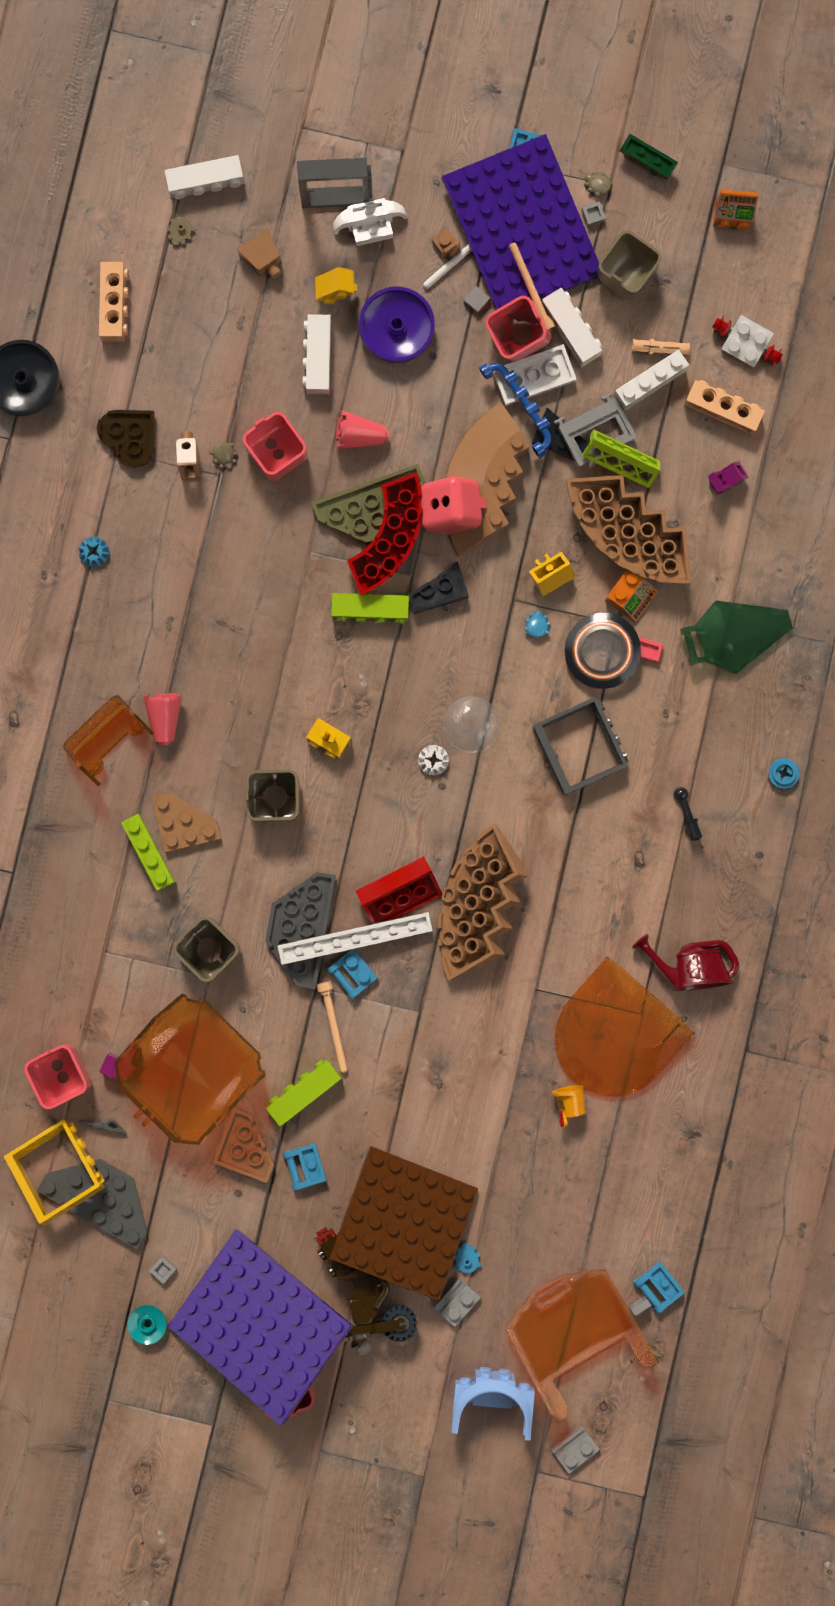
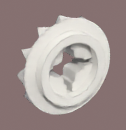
M429 745L420 752L418 763L421 770L426 774L439 775L446 770L449 757L444 748L438 745ZM436 752V758L442 762H436L433 768H431V761L425 758H432V755Z

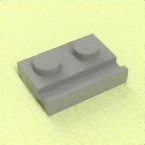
M459 1277L435 1304L434 1309L455 1327L481 1297Z
M581 1425L551 1450L570 1474L597 1453L600 1448L584 1429L583 1425Z

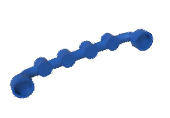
M484 363L481 365L479 370L486 380L494 376L493 371H499L502 374L505 382L513 390L515 397L521 402L526 413L531 417L536 428L544 437L542 444L537 442L532 445L533 451L539 459L545 456V450L550 447L552 442V436L548 430L551 427L550 423L545 417L542 419L537 414L540 411L538 405L534 401L530 403L526 398L529 396V392L525 386H518L516 381L519 378L515 371L509 372L504 365L499 363L491 365Z

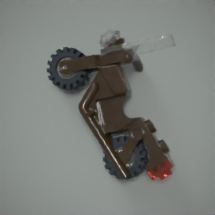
M324 1227L317 1231V1236L314 1237L315 1242L320 1248L317 1252L323 1261L327 1260L330 1265L327 1269L333 1278L337 1277L339 1280L349 1279L354 1284V1292L351 1298L347 1300V1305L352 1320L356 1325H353L342 1342L351 1341V1348L355 1349L354 1353L364 1356L371 1351L370 1347L373 1345L372 1342L368 1341V1338L371 1337L370 1334L384 1333L389 1339L398 1342L409 1340L414 1335V1331L417 1330L416 1324H418L413 1311L403 1305H393L391 1308L386 1309L387 1311L382 1314L383 1318L381 1320L372 1322L390 1293L388 1282L354 1268L349 1269L346 1265L330 1260L329 1256L337 1235L332 1228L327 1229Z

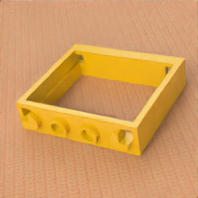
M65 1119L4 1156L37 1221L41 1225H47L105 1188L103 1184L105 1180L102 1174L94 1168V1159L90 1154L87 1155L84 1141L78 1138L75 1133L77 1132L76 1126L72 1121L69 1122ZM63 1131H66L95 1185L48 1214L19 1159Z

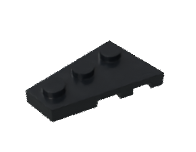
M547 407L542 417H545L551 426L548 430L552 436V442L547 450L575 461L557 428L558 425L553 423L559 417ZM538 429L533 438V444L537 442L542 444L544 442V437ZM578 435L574 439L583 454L589 443Z
M458 561L445 572H441L436 578L426 582L409 594L414 614L469 598Z

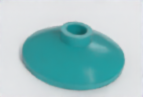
M139 1306L129 1316L127 1323L128 1332L140 1344L149 1345L156 1343L165 1334L167 1327L166 1317L156 1306ZM150 1320L151 1326H146L145 1321Z

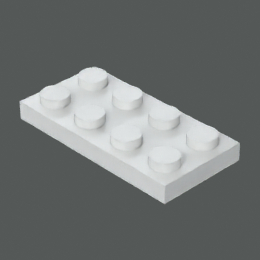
M564 344L504 365L509 372L515 371L519 378L516 381L518 386H525L528 390L529 396L526 397L527 399L576 382L577 380ZM493 371L504 405L508 406L519 402L513 390L505 382L502 374L499 371Z

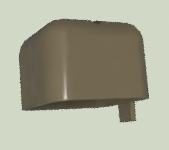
M254 770L248 773L245 790L248 817L254 822H291L298 819L300 816V780L298 775L293 770ZM274 776H276L277 786L283 787L288 796H296V798H287L286 804L282 808L277 809V817H274V809L267 807L263 799H253V796H264L265 791L269 787L274 786Z
M201 917L182 934L180 939L174 944L173 950L175 955L200 980L209 982L215 980L239 956L241 948L239 943L216 920L211 917ZM194 933L201 940L209 937L218 940L222 935L225 936L219 942L222 947L220 958L225 963L224 965L219 960L214 962L201 960L196 966L193 965L200 958L198 954L200 941L193 936Z

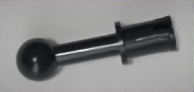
M678 787L675 789L673 796L676 801L680 802L686 822L683 824L688 829L691 841L699 840L703 836L698 826L699 820L698 818H693L687 801L689 793L686 788Z

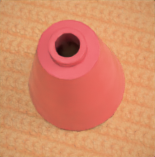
M340 411V414L343 416L338 418L336 439L339 440V444H336L337 449L383 445L384 441H388L389 431L386 430L384 425L347 411Z
M158 693L155 694V697H150V694L144 695L143 700L155 742H159V745H170V742L174 741L182 694Z

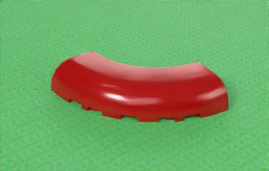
M417 472L383 484L380 487L384 505L380 529L373 541L363 551L347 559L349 570L360 596L376 589L390 579L404 564L415 545L423 508H421L422 491Z

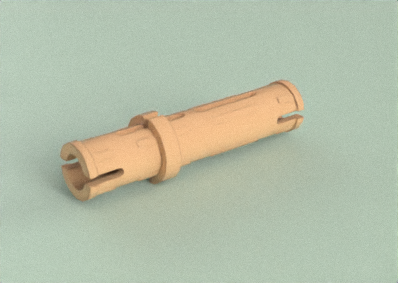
M654 339L649 341L632 340V351L648 352V354H672L678 349H666L663 347H677L683 355H689L690 343L654 341ZM643 345L658 346V348L643 347Z

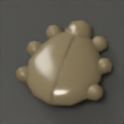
M593 172L592 175H586L585 180L587 182L584 183V186H589L588 192H593L598 197L610 190L612 177L609 176L607 178L604 172H601L600 175L597 172Z
M171 218V226L167 227V230L170 231L168 238L172 239L174 245L179 243L185 244V239H191V231H194L195 228L186 218Z
M219 442L210 451V455L214 457V464L219 463L220 469L225 467L226 470H231L233 464L237 463L234 457L238 453L233 449L234 443Z

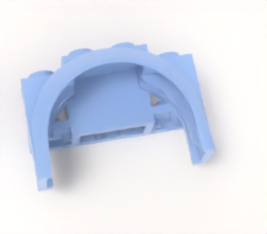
M480 1367L479 1370L475 1369L474 1381L466 1377L455 1380L451 1433H458L460 1416L468 1402L474 1406L507 1409L520 1406V1410L524 1413L523 1435H525V1440H531L534 1387H530L528 1383L515 1385L514 1373H511L509 1369L491 1371V1368Z

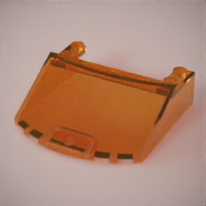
M582 1270L581 1272L565 1274L549 1281L526 1298L527 1300L514 1312L515 1315L505 1329L551 1416L557 1423L565 1419L568 1414V1407L554 1383L555 1380L625 1339H627L642 1366L650 1368L659 1363L606 1270Z

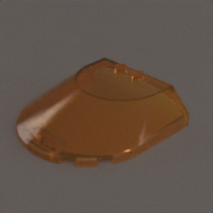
M606 956L562 1008L557 1019L554 1042L561 1066L576 1084L582 1085L585 1090L594 1094L617 1097L632 1094L650 1084L695 1033L628 972Z

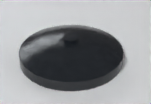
M13 340L1 345L0 410L14 416H28L46 408L54 399L60 383L59 368L53 356L42 345L30 340Z

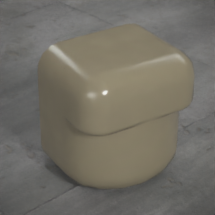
M623 231L600 260L597 269L598 278L603 285L616 295L625 299H633L640 294L648 281L657 272L661 261V254L656 248L633 232Z

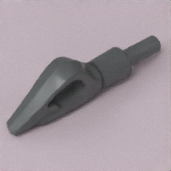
M109 1119L105 1123L95 1120L94 1122L81 1120V1125L93 1127L96 1130L126 1134L114 1119ZM114 1123L117 1127L113 1128L109 1124Z

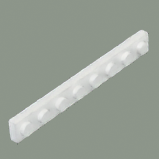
M429 912L277 945L281 965L431 932L432 926Z

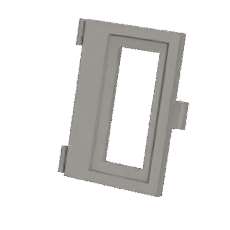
M612 393L601 397V400L606 403L564 424L562 422L565 420L564 417L553 421L555 425H558L557 428L578 467L590 462V460L582 457V452L574 437L614 417L623 432L622 435L614 438L615 440L626 444L637 438L617 398L610 399L613 396ZM597 448L589 452L594 456L602 454L601 450Z

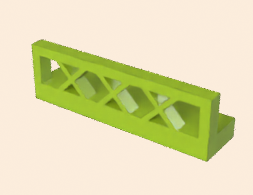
M596 430L592 431L590 443L582 454V457L647 488L651 486L660 472L659 460ZM595 447L600 449L602 454L594 456L589 452ZM614 456L618 459V462L611 464L607 462L606 458ZM631 464L635 470L626 471L623 465ZM648 472L652 475L647 481L640 478L639 473Z

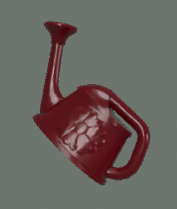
M645 934L632 946L633 949H640L650 957L674 985L673 991L701 990L730 985L734 983L731 978L739 970V961L731 946L723 940L693 942L683 946L676 955V968L668 966L650 948L648 934ZM722 948L732 963L731 969L727 971L719 949H704Z

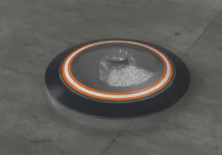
M596 613L581 619L571 629L565 643V659L570 672L579 682L594 689H611L622 685L635 673L641 658V643L637 632L628 621L611 613Z

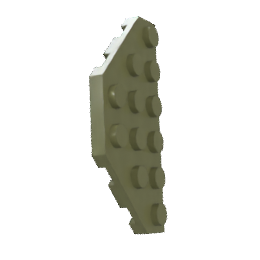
M419 464L312 502L318 522L366 544L371 543L377 535L383 520L384 505L380 490L381 485L415 472L418 474L420 485H424L425 480Z

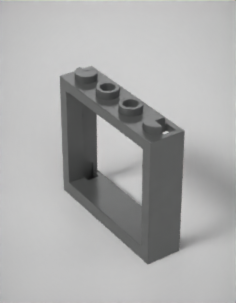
M367 158L297 161L302 208L352 206L369 202V198H373L371 165H367ZM362 179V186L308 188V182Z
M596 697L532 726L564 796L628 767L627 762L629 760L625 751H621L619 747L621 745L620 739L617 734H613L611 730L613 724L609 717H605L603 713L605 707L601 700H597ZM592 706L618 765L570 786L543 728Z

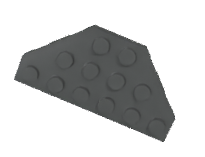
M316 872L272 903L265 942L280 963L277 945L326 935L336 875ZM322 956L282 965L296 986L316 990Z
M102 1159L94 1160V1168L102 1174L105 1180L103 1182L105 1188L70 1211L137 1250L148 1231L144 1222L135 1180L130 1175ZM78 1164L47 1173L36 1191L63 1205L95 1184L84 1164Z

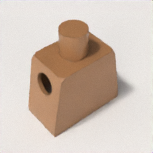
M267 229L237 249L240 258L259 276L268 272L271 278L274 279L281 274L280 269L277 267V264L281 262V257Z
M184 431L181 433L182 439L176 440L177 467L181 479H201L199 449L196 438H193L191 431Z

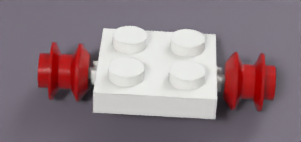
M740 315L734 328L731 327V320L728 322L723 321L724 316L721 319H716L712 326L715 329L713 333L719 331L721 332V337L726 336L727 333L729 335L722 350L752 367H755L762 354L764 355V362L770 360L772 361V366L774 363L778 364L784 355L780 353L782 349L779 351L775 350V345L770 346L768 350L766 347L774 334L773 332L743 315Z

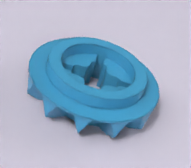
M96 536L88 537L82 541L79 547V557L84 564L90 567H97L104 564L108 559L109 547L103 539ZM88 547H98L96 551L98 552L99 557L94 554L89 556L90 550Z
M780 758L771 764L768 776L771 783L777 786V788L786 789L792 787L798 781L799 769L794 761L788 758ZM786 767V773L790 776H785L781 780V774L777 771H782Z

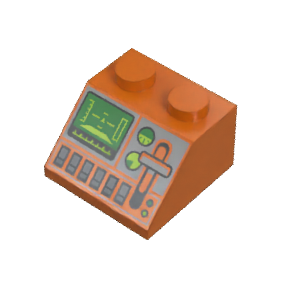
M721 189L715 202L713 225H717L719 228L736 227L738 230L750 229L754 221L759 193Z
M626 570L605 601L636 623L658 591L646 578Z

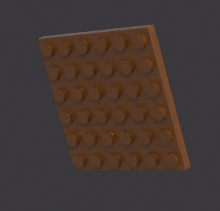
M370 1146L329 1259L439 1301L478 1188Z

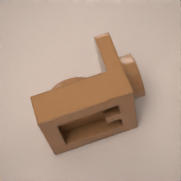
M447 228L432 238V243L444 259L449 256L453 257L459 252L460 241L458 239L455 240Z

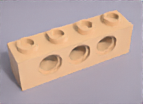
M100 262L99 337L102 342H124L125 336L128 335V325L125 324V317H128V306L125 305V299H128L129 296L128 287H126V280H129V270L126 269L123 262ZM113 281H119L117 286H110ZM113 299L119 300L116 305L110 304ZM112 318H119L116 323H110Z
M695 380L684 403L686 407L751 436L756 432L765 412L759 405L746 403L743 398L731 396L721 388L715 389L703 380ZM709 395L712 398V401L706 402L703 399V396ZM721 403H726V404H728V405H729V409H728V410L722 409L720 404H721ZM738 411H744L747 417H740Z

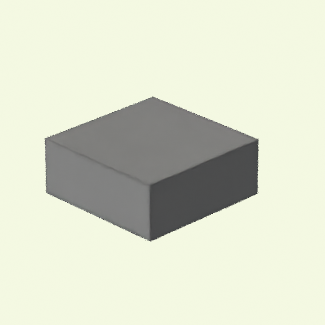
M600 201L583 206L581 209L587 227L606 220Z
M477 286L464 299V303L477 314L490 301V297Z
M162 1255L149 1272L164 1284L177 1267Z
M646 1296L629 1305L635 1316L652 1306Z

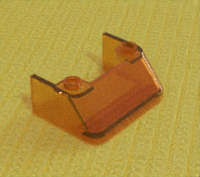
M115 695L65 741L63 749L78 768L99 786L101 783L95 776L103 770L104 763L101 760L128 734L139 736L145 729L151 735L154 732L119 695Z

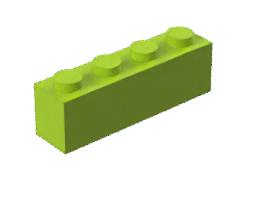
M332 593V619H336V622H347V619H352L356 623H366V620H374V623L383 624L385 621H393V624H404V621H408L409 596L376 594L360 596L359 594Z
M136 814L121 822L156 891H161L176 883L142 815Z
M321 1059L313 1066L315 1070L311 1073L306 1071L298 1077L300 1081L297 1084H289L283 1089V1095L279 1098L275 1095L267 1102L269 1106L266 1109L279 1126H282L342 1079V1076L329 1059L325 1062Z

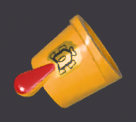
M582 1085L567 1086L551 1091V1094L556 1096L560 1111L559 1124L561 1127H567L568 1122L566 1118L586 1113L584 1087Z

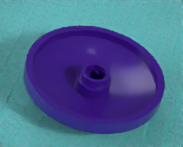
M394 286L379 290L365 302L360 313L359 332L365 347L374 356L386 362L404 363L417 358L428 348L434 334L435 320L429 303L419 293L409 288Z

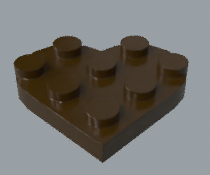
M151 410L108 411L107 414L98 420L97 434L105 446L115 449L116 455L122 464L132 468L142 467L149 464L154 451L155 412Z

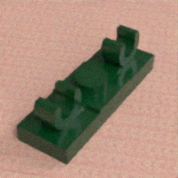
M632 134L628 135L619 151L667 180L678 164L676 160Z

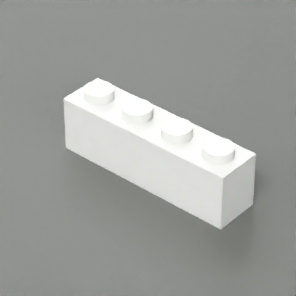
M239 155L165 170L171 199H182L191 194L201 195L206 191L217 192L226 187L237 188L244 184Z
M560 288L542 299V304L547 315L554 320L555 328L582 368L601 356L602 344L591 334L592 329L589 324L583 322L582 314L577 307L574 308L569 293L567 291L564 292Z
M308 314V320L304 321V332H307V339L303 341V350L307 351V358H303V369H306V376H303V388H306L307 394L330 395L331 316Z
M678 349L615 390L613 397L617 398L623 411H626L686 372L689 364Z

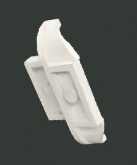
M384 198L348 206V209L340 213L333 223L334 235H337L341 229L348 227L349 232L353 231L357 246L393 238V232L390 222H393V217L401 216L404 219H408L402 205L394 201H385Z

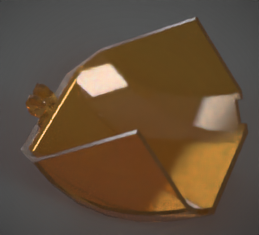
M185 994L178 996L154 1016L114 1062L118 1088L140 1109L133 1117L137 1119L144 1113L148 1118L142 1122L143 1127H146L152 1121L174 1143L199 1145L266 1076L265 1071L261 1069L260 1053L205 999L200 998L197 1001L187 998Z

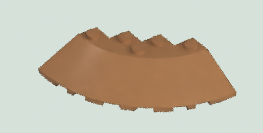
M502 403L486 412L467 431L454 452L447 471L446 478L457 476L476 480L479 485L480 497L486 498L487 508L481 509L482 521L480 526L450 535L458 556L504 531L509 525L502 510L515 503L516 497L509 484L522 478L523 471L516 459L528 453L530 445ZM445 496L444 507H447L450 499L448 496Z
M623 475L566 479L568 495L578 522L589 539L606 557L627 571L649 580L669 584H691L686 527L667 528L665 510L646 511L644 493L625 494Z
M496 824L483 831L472 845L464 850L463 856L455 863L450 873L451 877L441 897L443 901L441 911L438 913L437 928H439L438 945L441 948V961L448 981L486 966L504 956L505 954L497 938L513 929L505 911L520 903L512 885L528 877L521 860Z

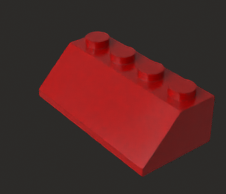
M424 856L355 891L372 924L398 919L441 897L443 894Z

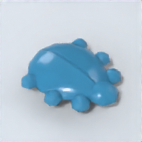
M540 610L536 611L535 615L530 613V619L527 618L525 620L527 627L524 628V631L535 638L549 635L548 627L551 623L546 621L548 616H543V612Z
M463 1243L461 1248H457L458 1255L454 1257L457 1263L455 1265L456 1270L459 1269L463 1273H471L481 1266V1262H478L480 1253L474 1252L475 1246L470 1247L468 1243Z

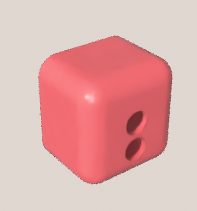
M274 412L265 419L262 417L243 436L246 451L264 476L270 481L279 480L307 459L308 454L305 442L287 417L281 412ZM274 439L276 441L275 448L268 449L265 445L266 441ZM281 449L284 452V456L282 459L277 460L273 457V452Z
M452 476L421 486L422 526L427 532L451 535L480 526L482 521L481 509H486L487 506L486 498L480 497L479 485L476 480ZM445 496H448L450 499L447 507H444L442 503Z
M63 1044L29 1060L24 1067L31 1087L40 1105L45 1109H52L87 1092L91 1087L89 1074L76 1048L72 1044ZM56 1059L61 1060L63 1063V1067L59 1071L52 1068V1062ZM60 1072H66L69 1075L66 1083H61L58 1080Z

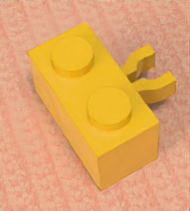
M338 267L315 277L316 300L323 301L324 304H334L335 301L346 299L347 296L357 292V284L354 283V271Z
M562 552L552 558L545 554L546 561L540 563L538 559L535 560L537 567L529 571L535 586L543 597L576 577L570 562Z
M319 718L306 737L309 740V745L316 749L321 747L326 750L324 754L332 759L335 757L340 759L351 741V737Z

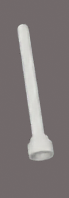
M469 244L423 283V287L429 289L471 252Z

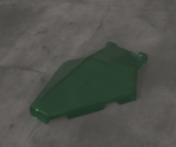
M716 600L695 625L681 628L680 631L681 635H684L690 655V666L707 663L737 674L793 629L788 610ZM692 632H696L702 657L697 656L691 635Z

